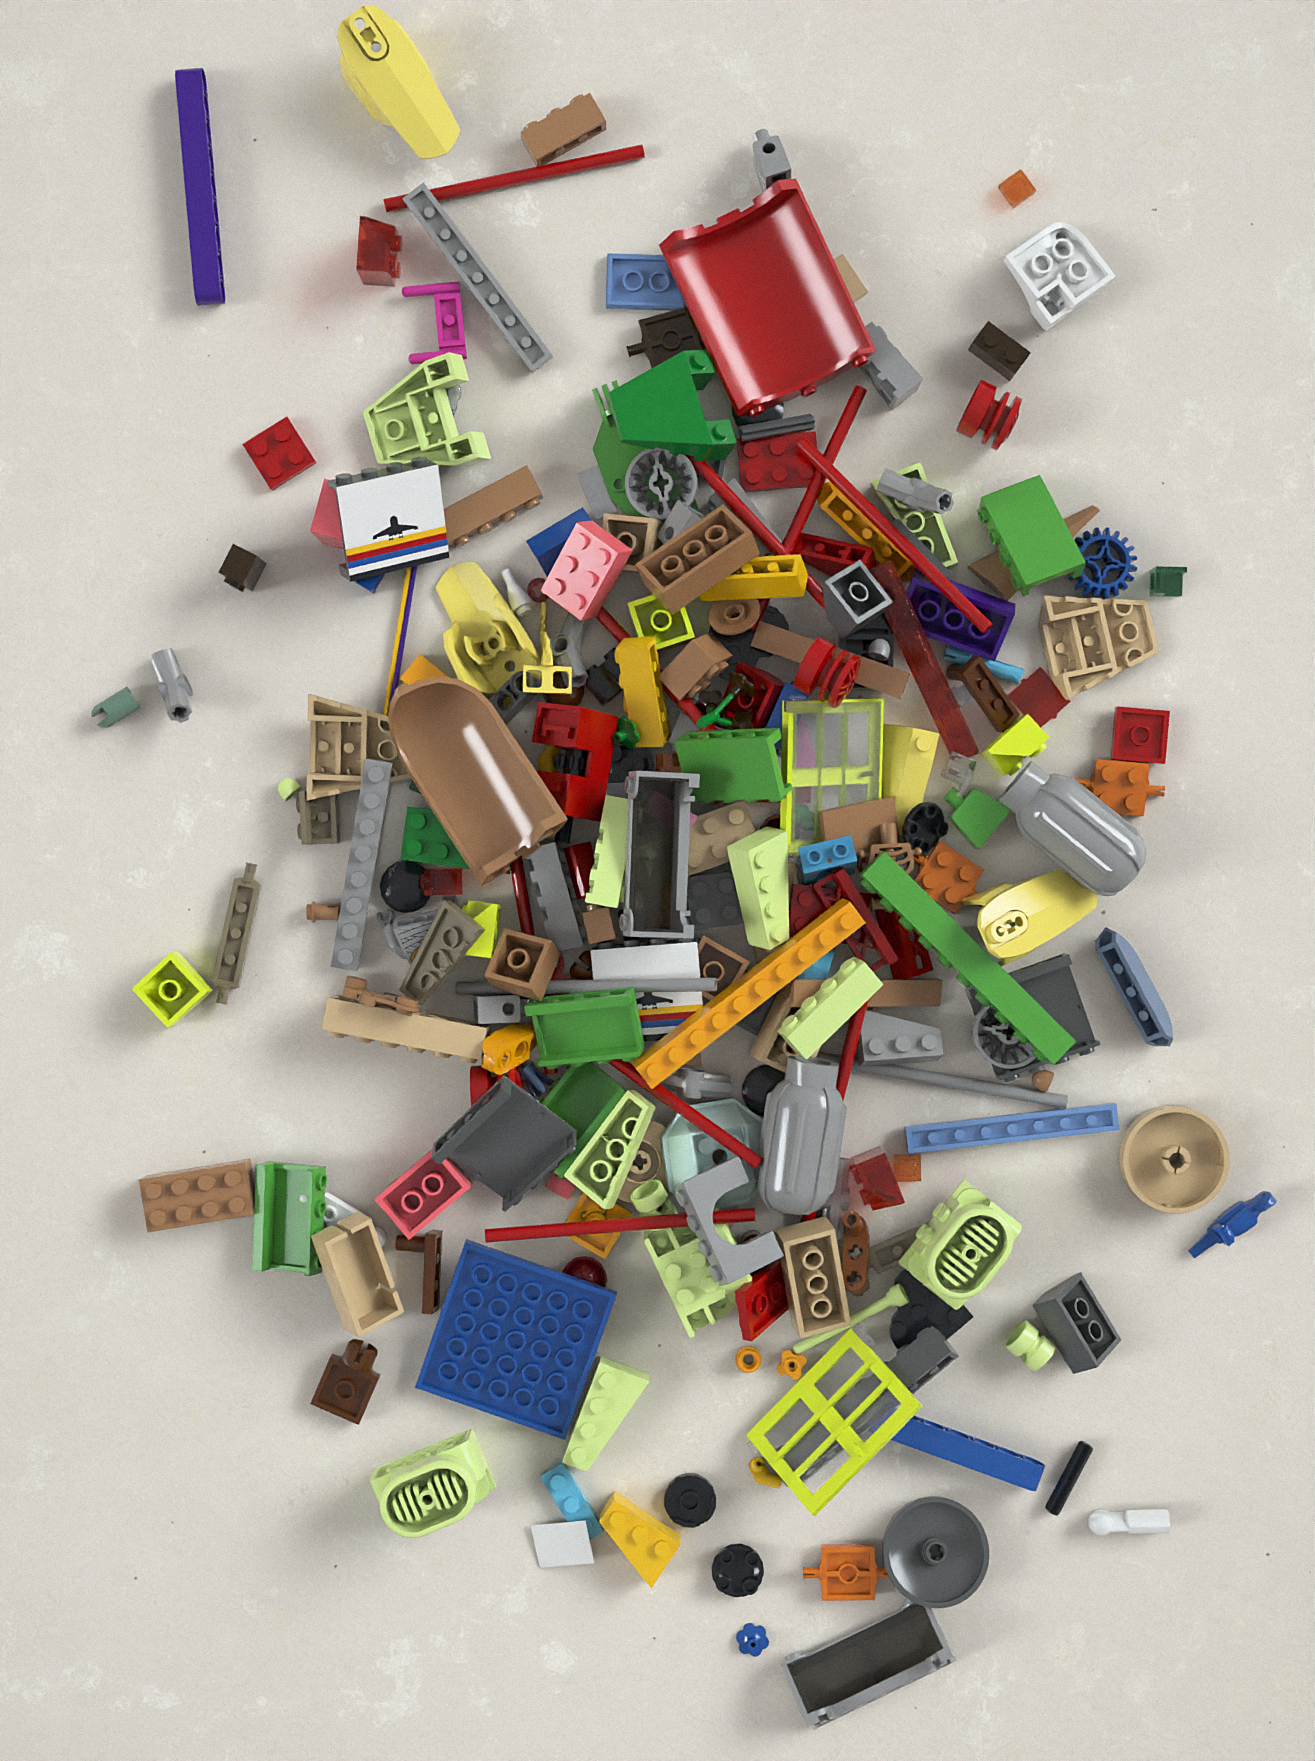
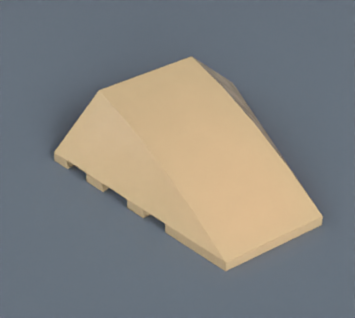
M1042 596L1038 627L1050 678L1066 700L1159 653L1148 600Z
M308 694V721H311L310 773L307 774V801L359 790L361 788L366 758L393 762L390 783L411 778L397 754L390 733L388 716Z

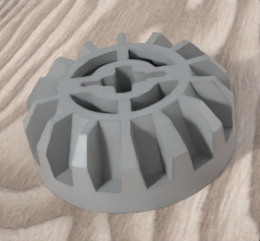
M657 447L654 450L646 449L639 453L630 463L625 476V490L632 506L642 515L660 521L667 519L678 500L691 507L698 492V476L690 460L682 453H679L678 456L669 454V450ZM664 466L674 469L679 474L680 479L674 480L665 472ZM654 469V473L649 479V485L645 486L647 475ZM660 474L665 481H669V484L664 487V494L659 487H655L660 482ZM681 484L679 495L671 501L670 494L674 491L675 485ZM652 490L658 495L660 503L651 500L646 491Z
M982 1005L978 1014L974 1016L973 1030H971L975 1048L981 1056L991 1064L1007 1069L1019 1068L1032 1062L1036 1057L1032 1054L1034 1049L1028 1043L1023 1045L1020 1042L1011 1049H1005L1006 1044H1015L1019 1040L1013 1034H1008L1006 1037L1005 1034L996 1031V1029L1003 1030L1007 1029L1008 1026L1010 1029L1013 1028L1009 1024L1004 1026L999 1021L996 1024H990V1021L995 1017L996 1011L990 1005L987 1007ZM988 1033L994 1034L1002 1042L1001 1048L996 1047L990 1041Z

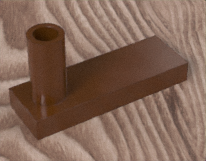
M973 655L964 665L951 664L946 670L948 679L962 681L995 730L1004 733L1020 714L982 658L978 655Z
M431 1230L425 1233V1236H413L409 1240L405 1235H397L395 1248L397 1251L424 1253L422 1314H433L439 1310L443 1230Z

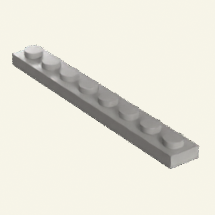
M423 182L402 198L531 373H534L552 359L553 355Z
M371 758L365 759L331 967L357 971L359 967L393 762Z

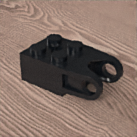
M890 606L878 618L842 640L838 634L837 648L893 667L894 635ZM884 639L888 642L890 646L888 660L880 661L867 655L872 641ZM856 683L851 689L858 691H876Z

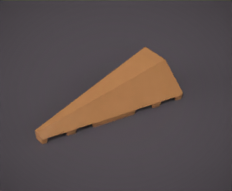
M1092 505L1063 519L1072 537L1100 511L1097 507ZM1000 551L992 553L968 566L984 585L987 584L1001 599L1008 601L1018 591L1012 584L1009 568H1005L1001 563Z

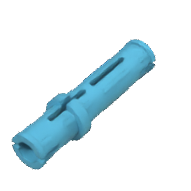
M947 645V649H945L943 654V660L964 665L975 654ZM981 657L993 676L1017 685L1019 684V679L1023 675V668L998 660L994 662Z

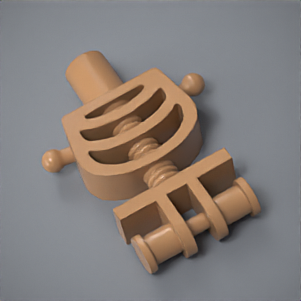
M896 823L880 824L881 844L869 845L868 852L860 850L857 854L860 859L867 858V867L875 858V855H878L880 852H886L894 861L896 860V855L904 853V858L895 862L898 865L906 863L904 871L909 874L914 868L913 855L919 856L922 853L921 848L916 847L914 850H911L910 843H897ZM870 899L871 912H875V910L889 911L880 904L879 901L881 899Z

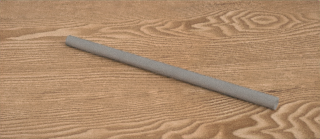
M717 979L550 980L545 994H571L634 987L635 993L716 991ZM489 981L457 982L455 986L457 995L513 994L495 989Z
M818 1052L816 1058L839 1064L841 1055ZM854 1058L851 1071L1060 1108H1066L1068 1102L1067 1095L893 1064L859 1067L858 1058Z

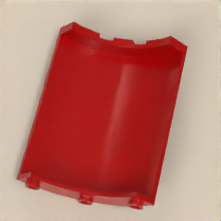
M796 178L778 180L763 193L752 199L754 205L742 212L737 208L718 217L716 220L717 224L707 228L700 224L686 229L675 230L659 244L738 417L749 415L750 418L762 414L765 409L782 404L800 395L803 398L808 397L817 391V387L838 377L849 369L865 365L869 362L868 357L876 352Z

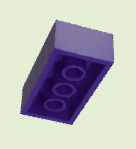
M915 567L896 614L894 625L995 662L1014 618L1016 604L949 580L993 623L991 628L983 634Z

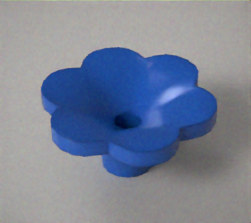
M747 1623L744 1625L743 1630L738 1631L736 1634L739 1650L743 1654L750 1653V1655L757 1657L761 1654L762 1649L767 1648L769 1645L766 1629L761 1625L755 1626L753 1623Z

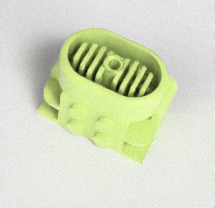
M965 1179L961 1181L944 1204L940 1203L932 1213L934 1217L928 1225L923 1224L916 1233V1240L898 1261L901 1266L907 1269L924 1286L955 1310L963 1306L968 1298L979 1294L988 1285L1008 1259L1012 1251L1013 1241L1022 1229V1224Z
M714 1207L713 1211L721 1210L719 1207ZM728 1223L714 1224L715 1230L723 1240L730 1244L738 1245ZM690 1227L664 1228L656 1231L644 1230V1242L690 1338L695 1336L696 1330L708 1324L713 1325L717 1323V1320L731 1313L733 1305L737 1304L735 1302V1290L744 1283L752 1281V1273L730 1284L719 1286L718 1282H715L710 1274L709 1268L711 1266L709 1261L700 1252L698 1247L699 1239Z
M473 1429L377 1467L370 1477V1482L380 1504V1512L385 1524L394 1533L406 1538L422 1537L462 1520L473 1509L474 1503L486 1498L489 1491L496 1488Z

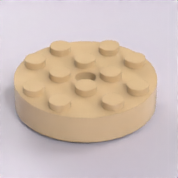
M1163 1105L1147 1110L1129 1125L1121 1140L1119 1167L1123 1180L1129 1190L1139 1200L1156 1210L1174 1214L1197 1210L1214 1199L1222 1189L1228 1176L1230 1155L1224 1135L1210 1118L1191 1108L1180 1105ZM1178 1153L1179 1161L1175 1165H1170L1169 1160L1166 1158H1170L1172 1154Z

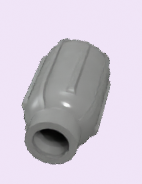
M1031 761L1019 772L999 798L1003 805L1016 814L1017 825L1023 838L1083 887L1098 895L1106 897L1116 895L1135 879L1145 864L1147 851L1139 831L1073 777L1055 773L1047 774Z
M798 1055L788 1056L784 1080L779 1082L767 1094L758 1155L763 1157V1160L759 1167L755 1169V1179L759 1194L769 1208L788 1214L809 1215L821 1209L828 1201L830 1194L834 1192L847 1107L843 1104L841 1094L836 1089L838 1063L815 1057H809L806 1060Z

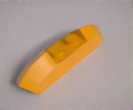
M831 482L824 483L817 498L819 506L860 545L872 547L875 559L898 580L903 582L909 581L916 566Z

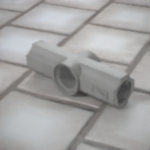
M843 1157L839 1158L834 1192L830 1194L828 1201L821 1208V1217L826 1216L835 1229L836 1239H843V1216L845 1211H848L850 1188L848 1187L850 1159Z

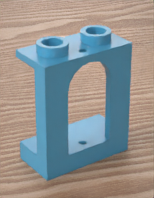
M851 835L798 848L800 858L797 859L803 885L813 884L828 875L827 871L831 873L837 868H844L848 875L855 874L857 857Z

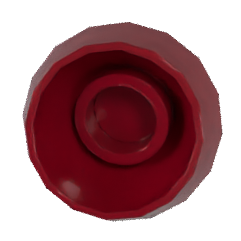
M591 1257L574 1258L567 1263L562 1271L568 1275L606 1287L607 1275L604 1267L600 1262Z

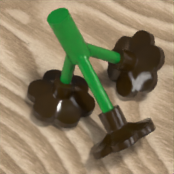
M729 672V681L733 686L728 691L729 695L726 698H722V693L719 690L703 691L699 694V701L695 705L704 714V716L696 721L700 729L714 722L727 725L729 730L753 729L754 725L751 722L752 714L750 712L737 711L734 719L730 718L727 720L723 718L724 711L728 708V703L733 698H737L740 694L749 697L755 696V686L742 673Z

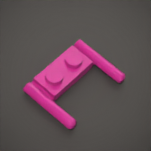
M459 281L403 287L401 292L404 297L434 295L439 351L410 354L408 357L409 363L412 365L422 364L426 360L448 352L462 355L463 360L467 359Z

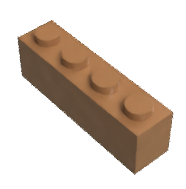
M527 465L443 509L449 547L454 545L456 548L468 543L470 541L469 537L474 534L483 535L493 529V524L501 520L503 523H506L517 516L516 512L524 508L528 511L540 504L539 500L543 499V496Z

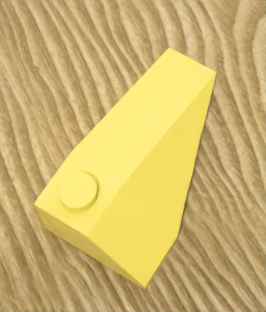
M884 724L882 756L883 797L892 796L895 798L898 835L902 836V827L906 816L912 808L923 802L939 733L913 727Z

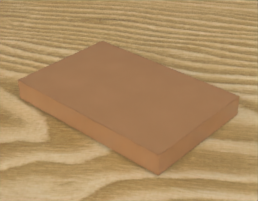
M892 796L818 811L822 842L851 835L857 858H859L857 854L860 850L868 852L869 845L881 844L880 824L896 823L897 843H899L895 798Z

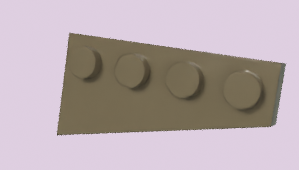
M443 900L399 991L406 997L418 1000V1005H423L485 929L451 900Z

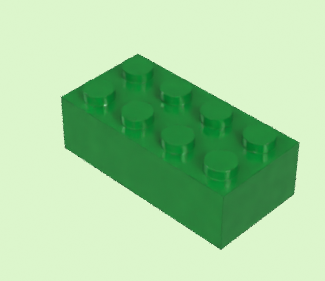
M407 806L400 859L470 869L433 811ZM511 869L504 874H510Z

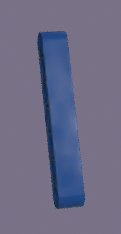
M895 1408L872 1427L869 1432L874 1433L897 1409ZM915 1415L891 1439L892 1441L1030 1491L1037 1490L1045 1465L1036 1459Z

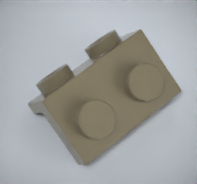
M299 791V797L296 799L297 812L300 813L301 823L298 824L297 834L298 838L301 839V843L305 845L340 843L338 794L307 801V791Z

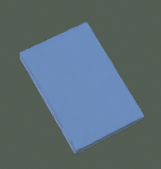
M607 253L606 309L673 311L685 307V301L664 255Z

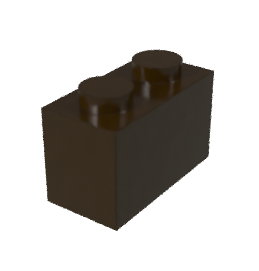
M989 321L968 349V351L1009 381H1011L1031 354L1030 351Z
M232 544L219 573L225 577L224 582L229 584V586L241 592H244L245 588L253 592L267 563L257 555Z

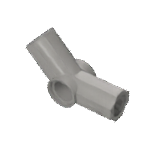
M885 469L876 489L877 492L902 501L903 505L922 513L927 510L943 515L945 512L951 511L954 504L950 491L934 487L917 478H907L888 469Z
M568 612L560 633L550 640V647L558 666L572 667V687H580L586 683L588 678L581 658L582 650L580 644L592 618L581 621ZM561 672L564 683L568 687V673Z
M172 648L155 652L150 656V659L160 681L158 686L166 704L167 714L171 721L175 720L180 723L187 721L192 713L190 696L193 695L191 685L185 674H182Z
M693 1068L677 1069L659 1083L669 1091L677 1092L679 1096L700 1099L701 1096L727 1098L732 1089L729 1075L706 1073Z

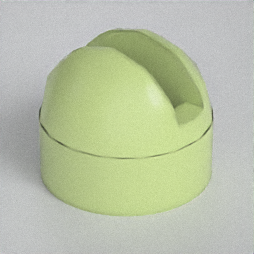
M285 778L278 784V793L284 801L290 800L301 790L299 784L290 778Z

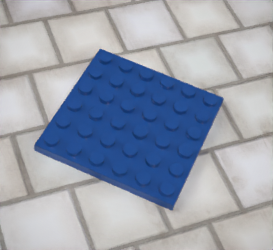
M466 1239L415 1388L565 1440L617 1296V1291Z

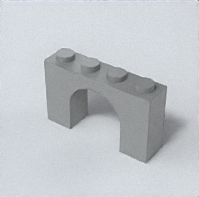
M739 1156L723 1161L674 1185L676 1199L685 1208L688 1215L687 1223L690 1229L696 1233L699 1239V1250L704 1257H707L711 1266L709 1268L710 1274L714 1281L718 1282L719 1286L730 1284L784 1256L773 1231L762 1233L740 1245H734L723 1240L715 1230L713 1209L717 1200L726 1192L749 1182Z

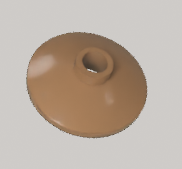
M758 599L715 601L709 609V623L720 634H740L750 629L757 622L761 612Z

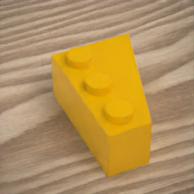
M614 1491L600 1512V1524L650 1588H652L681 1545V1534L616 1491Z

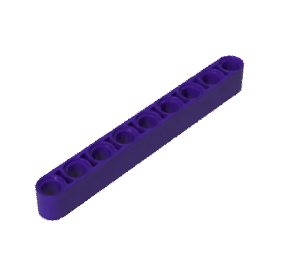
M203 68L175 70L194 296L197 306L225 304L206 76Z

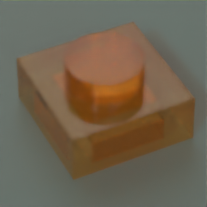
M1021 169L998 186V189L1013 209L1036 192L1035 187Z
M919 1153L893 1154L894 1181H921V1155Z

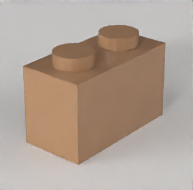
M597 904L587 906L588 911L583 912L582 915L589 944L615 939L617 935L610 907Z

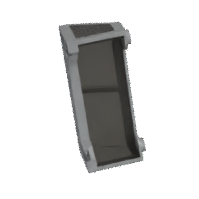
M630 771L629 776L625 779V792L628 793L624 914H621L619 921L623 936L694 939V925H688L685 916H690V911L686 910L690 804L695 802V796H690L693 788H699L700 774Z
M906 1598L904 1600L906 1604L901 1609L808 1654L801 1655L800 1651H796L786 1656V1662L782 1663L781 1666L807 1727L815 1730L956 1662L955 1655L932 1608L918 1605Z

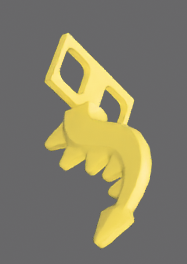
M542 602L539 631L540 666L523 665V693L572 694V667L553 666L550 639L546 632L547 603ZM527 671L541 672L542 686L540 688L527 687ZM554 672L568 673V688L557 689L553 687Z

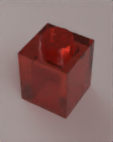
M462 868L424 869V874L421 875L420 880L424 896L463 895Z

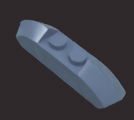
M1105 927L1095 940V950L1145 1043L1151 1046H1170L1173 1041L1171 1020L1142 962L1125 938Z

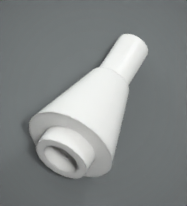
M510 569L502 571L501 576L507 586L511 611L515 616L518 615V617L529 615L533 611L532 608L535 606V602L516 582Z

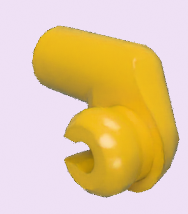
M547 746L538 758L539 771L558 773V770L554 768L553 759L561 749Z
M753 1458L749 1463V1470L755 1482L780 1489L782 1484L781 1477L777 1474L769 1473L762 1458Z

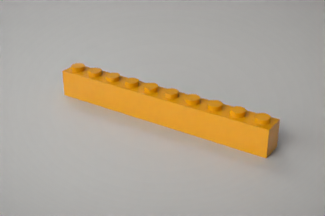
M842 898L631 1063L650 1088L653 1089L866 922L852 903Z

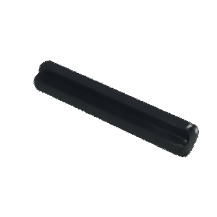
M1084 1441L1078 1443L1045 1506L1049 1513L1056 1516L1060 1514L1093 1451L1092 1446Z

